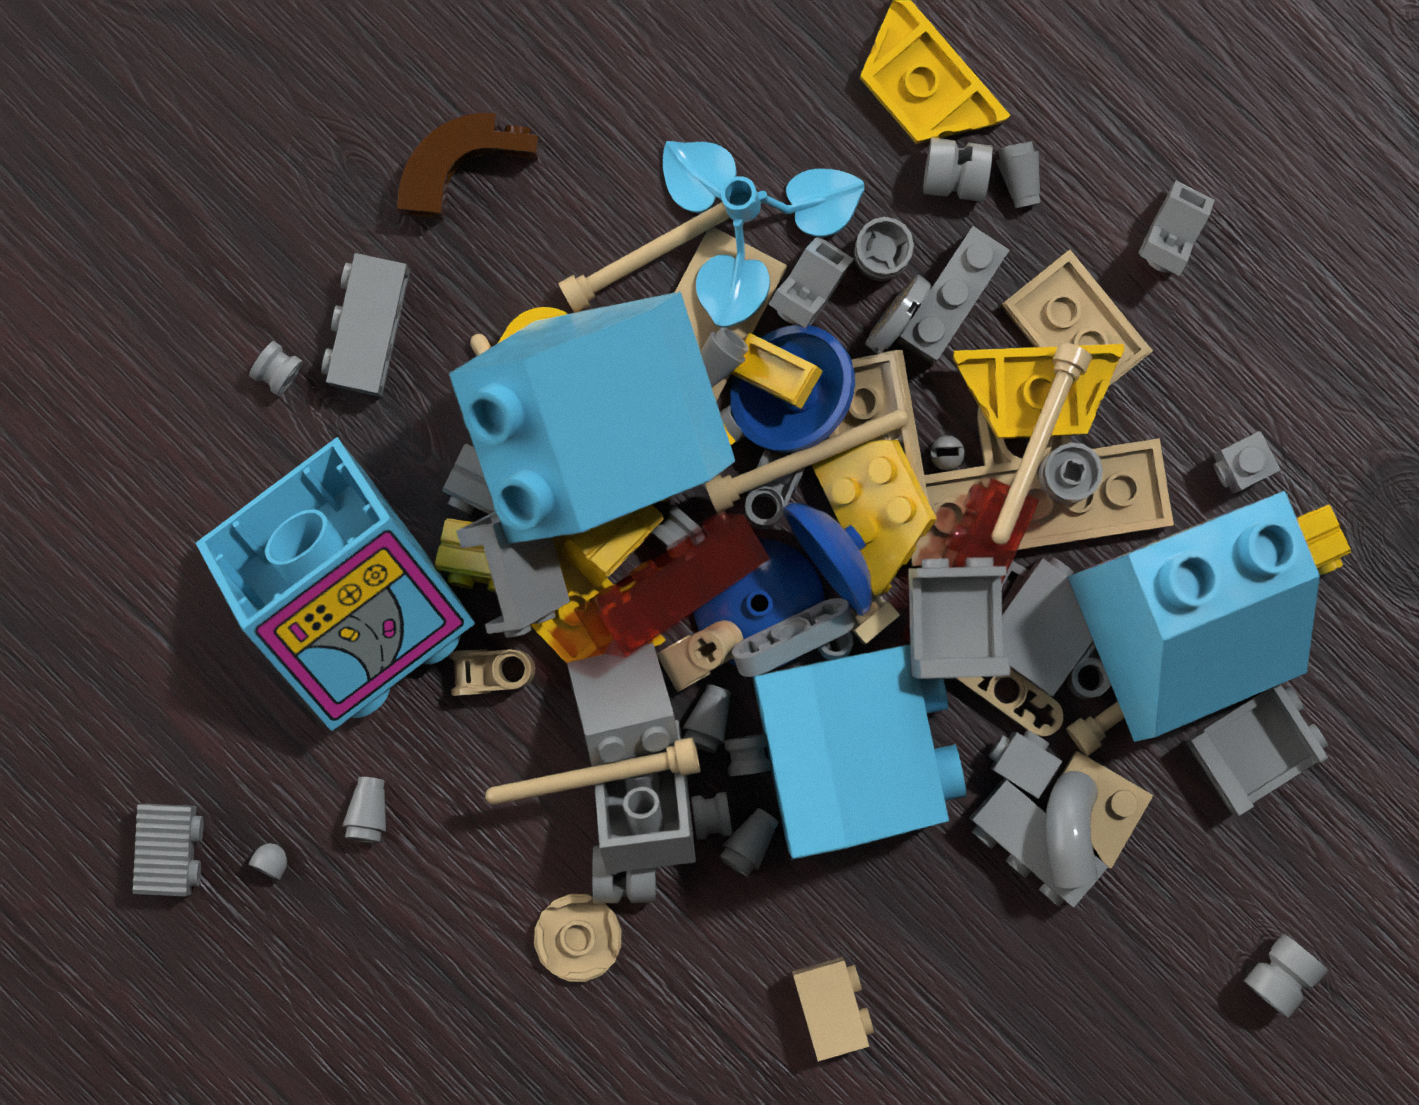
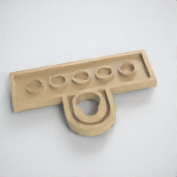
M978 406L977 425L984 466L924 475L929 504L937 519L926 536L920 538L917 542L916 551L910 560L911 566L914 567L922 565V559H949V561L1173 526L1160 438L1093 449L1100 458L1103 468L1101 483L1097 490L1089 497L1072 504H1063L1048 498L1041 489L1038 476L1039 468L1044 458L1059 446L1071 443L1070 436L1050 437L1010 539L1007 543L999 545L993 541L992 532L1022 458L1014 456L1007 449L1004 439L996 438Z

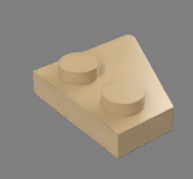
M1074 751L1062 774L1070 771H1080L1089 775L1094 780L1098 789V797L1091 813L1092 847L1098 854L1099 859L1111 869L1153 795L1082 753Z

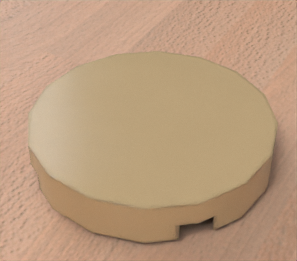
M570 893L555 899L542 911L535 927L534 947L540 962L552 974L566 981L586 982L603 975L615 962L621 948L622 928L616 913L606 903H593V896L590 894Z

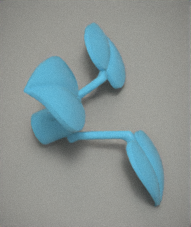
M667 141L664 146V178L669 193L677 205L689 212L703 213L713 207L718 197L722 200L729 217L733 219L737 248L736 259L729 255L712 257L702 265L696 278V292L699 301L718 327H730L744 322L760 309L768 296L770 276L767 267L758 260H744L743 224L753 220L759 214L762 203L785 214L795 213L796 224L805 234L814 237H828L841 231L850 222L865 190L864 182L847 172L833 169H812L801 172L788 183L786 194L792 205H786L768 196L766 191L757 192L755 185L750 179L742 176L736 177L735 160L720 145L708 142L683 143Z

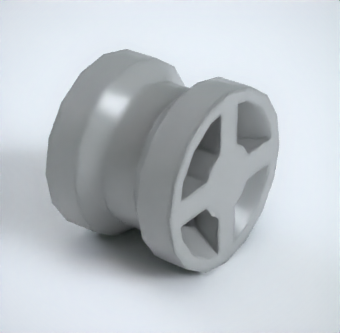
M272 341L255 361L249 376L257 382L264 381L269 384L270 391L279 397L296 378L303 365V361L296 356H287L283 353L282 346Z
M675 505L668 511V519L664 524L658 525L651 531L656 538L682 560L688 556L691 544L694 541H701L706 535L702 528Z
M767 734L724 740L725 750L730 753L731 763L728 765L729 776L772 770L771 760L765 754V747L768 744Z
M726 792L717 793L714 798L704 799L701 796L691 797L697 840L706 839L709 834L720 833L722 836L732 835Z

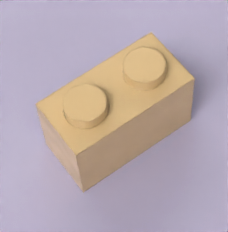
M840 957L792 971L818 1061L869 1047L866 1035L873 1034L874 1029L867 1007L858 1009L854 993L862 991L855 965L846 967L844 958Z

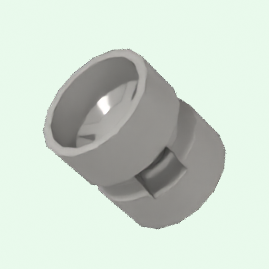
M931 137L924 175L923 194L948 197L953 191L957 192L960 199L985 202L993 147L991 145L968 142L964 148H959L955 140Z
M881 217L871 220L864 225L858 234L853 253L855 265L861 274L870 280L884 282L895 279L903 273L912 257L914 248L912 234L905 224L895 218Z
M1068 443L1059 446L1044 458L1039 468L1038 479L1041 489L1048 498L1057 503L1072 504L1089 497L1097 490L1102 481L1103 468L1100 458L1093 449L1084 444Z
M593 846V903H618L622 896H627L631 903H656V867L624 871L626 872V877L619 875L618 873L620 872L607 874L600 846Z
M1282 934L1270 948L1269 957L1271 963L1259 962L1244 979V982L1267 1003L1289 1019L1304 1001L1303 994L1300 991L1302 987L1311 989L1313 986H1316L1328 970L1287 935Z

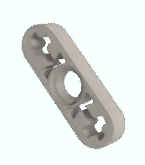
M842 598L825 600L738 642L732 649V655L739 674L746 677L761 675L848 633L855 625L849 603Z

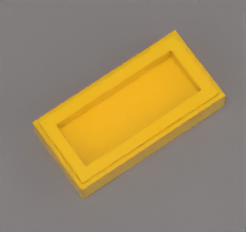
M748 333L744 340L749 348L744 355L745 362L733 370L731 374L802 409L823 371L816 365Z

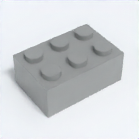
M675 720L678 740H681L682 734L679 720ZM666 749V750H662V751H658V752H653V753L641 755V756H636V757L628 758V759H633V758H637V757H642V756H647V755H652V754L667 752V749ZM671 769L595 784L599 846L607 874L696 862L687 775L682 776L680 772L672 773Z

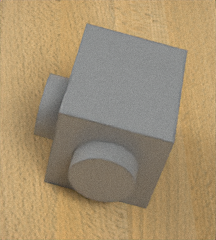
M1261 431L1213 454L1217 462L1213 464L1214 470L1225 488L1229 486L1232 493L1243 490L1281 470Z
M1026 730L1023 736L1017 732H1012L1009 739L1002 735L989 754V758L994 760L990 770L1038 799L1062 761L1045 751L1049 743L1029 730Z

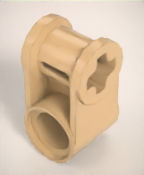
M722 620L658 652L657 657L675 689L679 692L711 674L713 669L733 659V647L744 638L736 624Z
M520 650L453 651L449 655V659L454 660L455 687L451 689L452 696L520 689L531 683L535 676L534 660L529 654ZM510 657H517L524 663V675L517 682L507 680L503 674V665Z

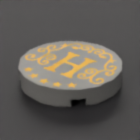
M919 274L915 275L880 317L869 334L865 345L876 354L882 353L884 349L887 350L911 321L910 318L916 309L914 303L920 305V303L923 304L930 292L931 283Z

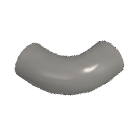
M1070 771L1062 774L1057 779L1047 804V849L1054 885L1059 888L1082 887L1092 883L1098 877L1091 841V813L1098 797V789L1094 780L1089 775L1080 771Z

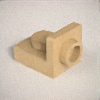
M872 591L871 607L867 613L860 616L851 609L855 621L851 631L862 644H866L899 617L900 614L889 601L885 602L881 596H875Z

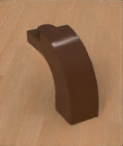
M496 113L464 115L440 125L420 142L408 159L400 181L397 210L401 215L444 219L449 183L455 172L463 164L473 158L484 155L538 160L540 149L538 135L531 134V128L517 125L505 126V132L498 131L499 120Z

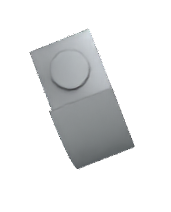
M1176 180L1159 209L1138 254L1147 259V262L1156 270L1165 273L1172 272L1180 276L1189 260L1192 247L1210 216L1215 200Z
M816 236L804 250L789 277L776 290L768 305L776 309L779 316L791 324H799L804 328L808 325L811 326L836 290L854 258L821 237Z

